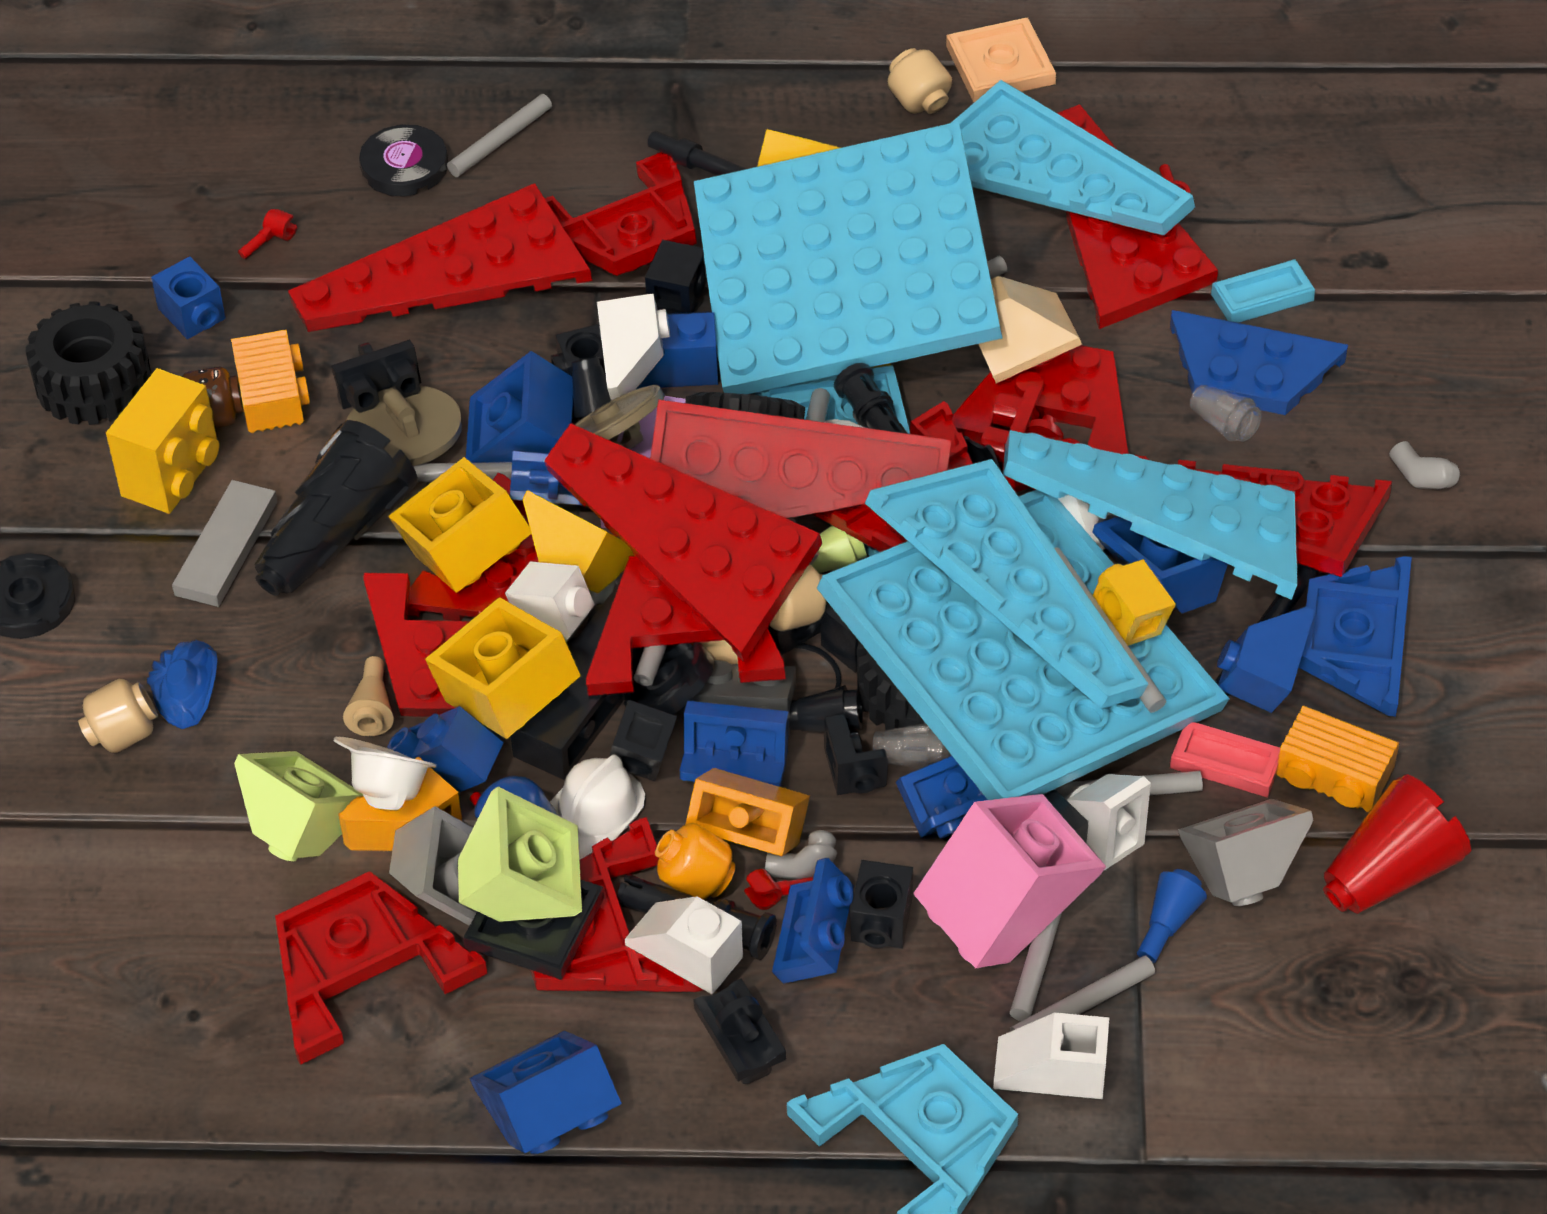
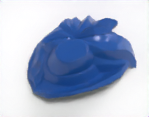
M199 640L181 642L176 645L174 650L162 652L160 654V661H153V670L149 672V677L147 678V685L151 687L153 699L159 713L169 724L180 729L197 725L209 705L215 682L218 658L216 651L207 643Z

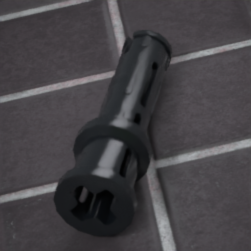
M856 363L847 367L837 376L834 382V390L839 397L848 400L853 408V418L858 425L869 429L908 434L893 413V400L887 392L880 391L873 381L874 372L868 364Z
M627 874L624 877V882L626 883L621 882L617 894L621 907H627L643 913H647L656 902L694 897L690 894L646 881L632 874ZM728 899L718 900L716 903L705 900L742 921L743 949L750 951L751 957L762 960L766 956L775 936L777 926L775 915L765 912L762 916L738 909L735 902Z

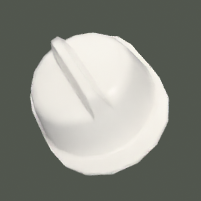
M346 737L334 738V742L351 751L353 788L362 793L367 803L374 808L399 810L405 800H412L417 796L428 767L436 768L437 764L412 759L397 751L369 742Z
M613 754L608 759L591 758L576 764L566 776L563 788L550 803L560 817L578 825L580 860L592 853L593 845L607 837L613 841L622 834L644 808L645 792L641 783L623 768L621 759Z

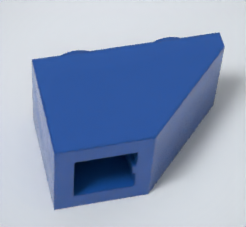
M458 706L440 715L433 714L424 722L409 729L407 727L400 729L392 737L387 748L412 759L419 756L423 761L437 764L436 768H431L460 793L486 782L504 742L462 707Z

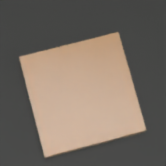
M1028 17L946 35V47L973 102H976L1000 80L1021 92L1056 84V72Z

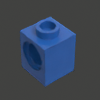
M190 256L151 277L158 309L186 339L226 319L220 287Z

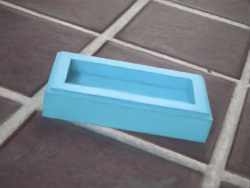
M1296 259L1214 282L1212 283L1211 295L1227 321L1239 323L1314 301L1315 288Z

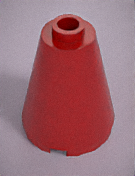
M1404 774L1401 778L1399 777L1390 783L1324 872V879L1327 885L1323 887V891L1338 910L1345 912L1349 909L1359 914L1462 862L1472 851L1470 839L1456 816L1447 821L1437 809L1444 803L1437 793L1421 780L1409 774Z

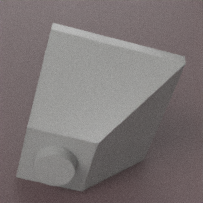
M1269 799L1178 830L1184 846L1211 894L1232 902L1233 906H1243L1263 899L1262 892L1279 887L1314 820L1311 810L1275 799Z
M434 806L395 831L389 874L416 897L470 926L477 911L459 903L458 858L473 827Z

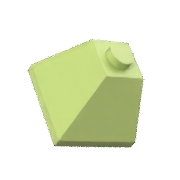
M297 751L238 754L234 763L252 833L269 844L268 850L273 855L287 861L320 856L342 835L338 814L345 810L346 806L353 799L363 796L362 793L356 791L352 786Z
M500 787L495 788L491 791L458 858L459 903L499 922L578 915L582 912L578 825Z

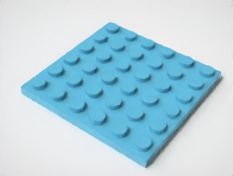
M959 121L694 181L711 310L714 312L716 346L724 393L752 394L838 375L847 367L856 363H865L869 367H875L1003 338Z
M1033 490L1019 496L1054 548L1058 547L1061 549L1093 595L1099 576L1107 568L1113 566L1114 563L1057 498L1039 490ZM909 541L822 575L817 586L818 591L988 800L1045 794L1176 733L1192 722L1197 723L1221 712L1230 699L1169 627L1165 625L1161 635L1129 645V648L1166 699V704L1158 711L1150 713L1138 697L1101 709Z

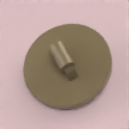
M659 385L636 389L599 407L575 425L608 440L624 431L620 443L614 440L611 441L631 450L643 441L639 421L657 407L658 399L663 400L665 394Z
M420 386L419 394L404 398L397 389L389 388L378 392L380 402L374 409L359 413L353 408L346 419L364 423L382 433L391 440L384 448L393 458L401 449L413 466L429 462L444 454L455 444L462 431V417L456 401L448 394L426 386Z

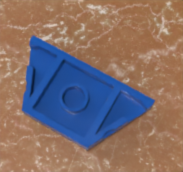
M1172 310L1170 329L1172 334H1176L1180 346L1179 356L1182 365L1189 372L1188 383L1193 397L1286 415L1299 404L1300 398L1303 395L1311 393L1322 383L1323 375L1334 365L1340 367L1346 361L1347 344Z
M1408 556L1396 558L1395 566L1372 572L1369 566L1365 565L1349 569L1342 577L1328 574L1309 579L1306 607L1315 610L1299 664L1300 669L1385 715L1396 717L1399 699L1412 557Z

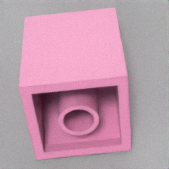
M1043 794L977 801L973 803L913 894L925 907L929 918L939 925L955 943L960 955L975 968L1010 963L1102 874L1106 866Z

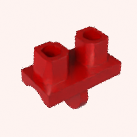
M1028 384L1023 397L999 392L993 410V424L1011 427L1010 430L1021 433L1039 434L1045 438L1061 435V438L1064 439L1063 432L1055 424L1056 420L1054 417L1045 415L1040 419V413L1036 409V405L1040 398L1042 387ZM986 426L981 437V445H991L998 462H1003L1004 466L1005 444L1009 431Z

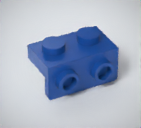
M687 701L684 712V754L680 766V779L695 782L697 777L712 768H717L781 787L787 763L789 711Z
M953 756L902 776L896 781V785L921 838L937 832L940 839L953 835L973 803L988 800Z
M829 858L817 860L812 881L790 885L772 973L783 984L837 973L840 953L845 941L844 933L849 908L853 901L854 885Z

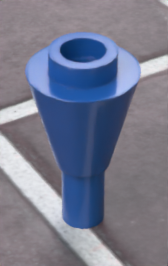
M1182 869L1160 873L1149 921L1150 928L1137 951L1139 957L1146 955L1152 963H1156L1168 938L1173 936L1207 899L1206 892L1201 887V881L1192 873Z

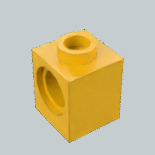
M1144 559L1124 566L1122 564H1115L1107 568L1099 576L1098 584L1093 593L1094 598L1128 646L1161 635L1176 605Z

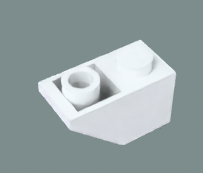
M1054 1012L999 1036L993 1089L1103 1099L1109 1017Z

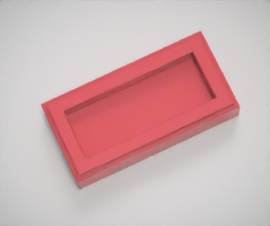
M1192 722L1180 734L1171 756L1170 768L1181 772L1201 771L1202 778L1268 798L1277 775L1280 747Z

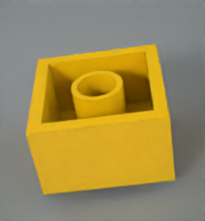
M156 368L110 426L106 436L122 497L170 514L179 501L190 494L195 480L205 467L210 466L215 461L219 452V441L216 437L212 418L213 411L210 407L206 385Z
M465 457L388 516L415 557L456 593L465 586L476 582L486 569L503 556L514 552L520 543L531 535L529 525L507 491Z
M500 597L425 658L445 702L455 708L458 706L462 707L481 724L505 739H508L513 733L523 727L526 722L581 676L562 632Z

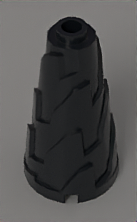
M346 420L334 431L319 452L315 466L296 490L297 498L273 528L270 541L254 564L258 573L255 579L265 591L274 596H278L280 593H292L319 568L323 570L353 538L357 541L387 510L391 512L413 490L418 479L416 471L401 449L393 458L384 449L391 441L389 438L376 429L353 420Z

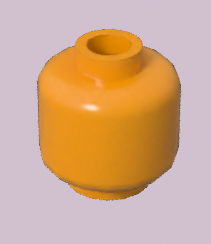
M695 823L686 824L677 831H667L660 839L655 850V855L659 858L657 865L659 879L677 891L694 897L698 896L701 899H707L709 896L714 898L720 895L729 885L735 872V863L732 861L733 855L730 845Z

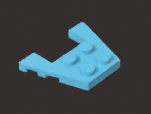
M945 1044L881 1066L880 1073L856 1082H852L848 1078L831 1084L830 1091L809 1099L804 1094L787 1102V1115L819 1147L860 1115H864L933 1182L930 1187L901 1208L897 1214H961L1018 1126V1113Z

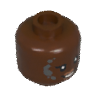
M218 366L188 371L183 374L182 377L206 385L210 407L213 411L212 418L215 428L232 425L236 420L237 413L243 412L237 375L230 376L226 368Z

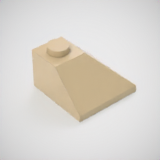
M1001 276L991 279L1003 338L979 343L978 346L996 383L1082 345L1057 293Z

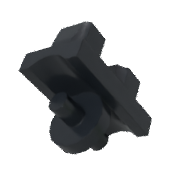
M410 339L373 351L371 345L367 342L358 345V357L331 365L337 386V397L342 409L353 406L359 413L374 409L380 402L378 392L389 388L397 389L404 398L419 394L421 377L415 347Z
M742 978L732 982L727 988L716 994L693 999L696 1013L738 1082L750 1084L771 1073L772 1066L786 1060L785 1048L764 1016L757 999L752 996Z

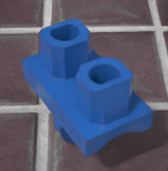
M513 451L509 495L512 500H523L528 490L551 503L582 505L548 471L544 462L548 454Z

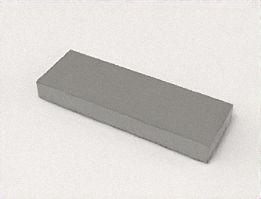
M231 480L172 584L174 596L217 607L220 606L278 502L275 490Z

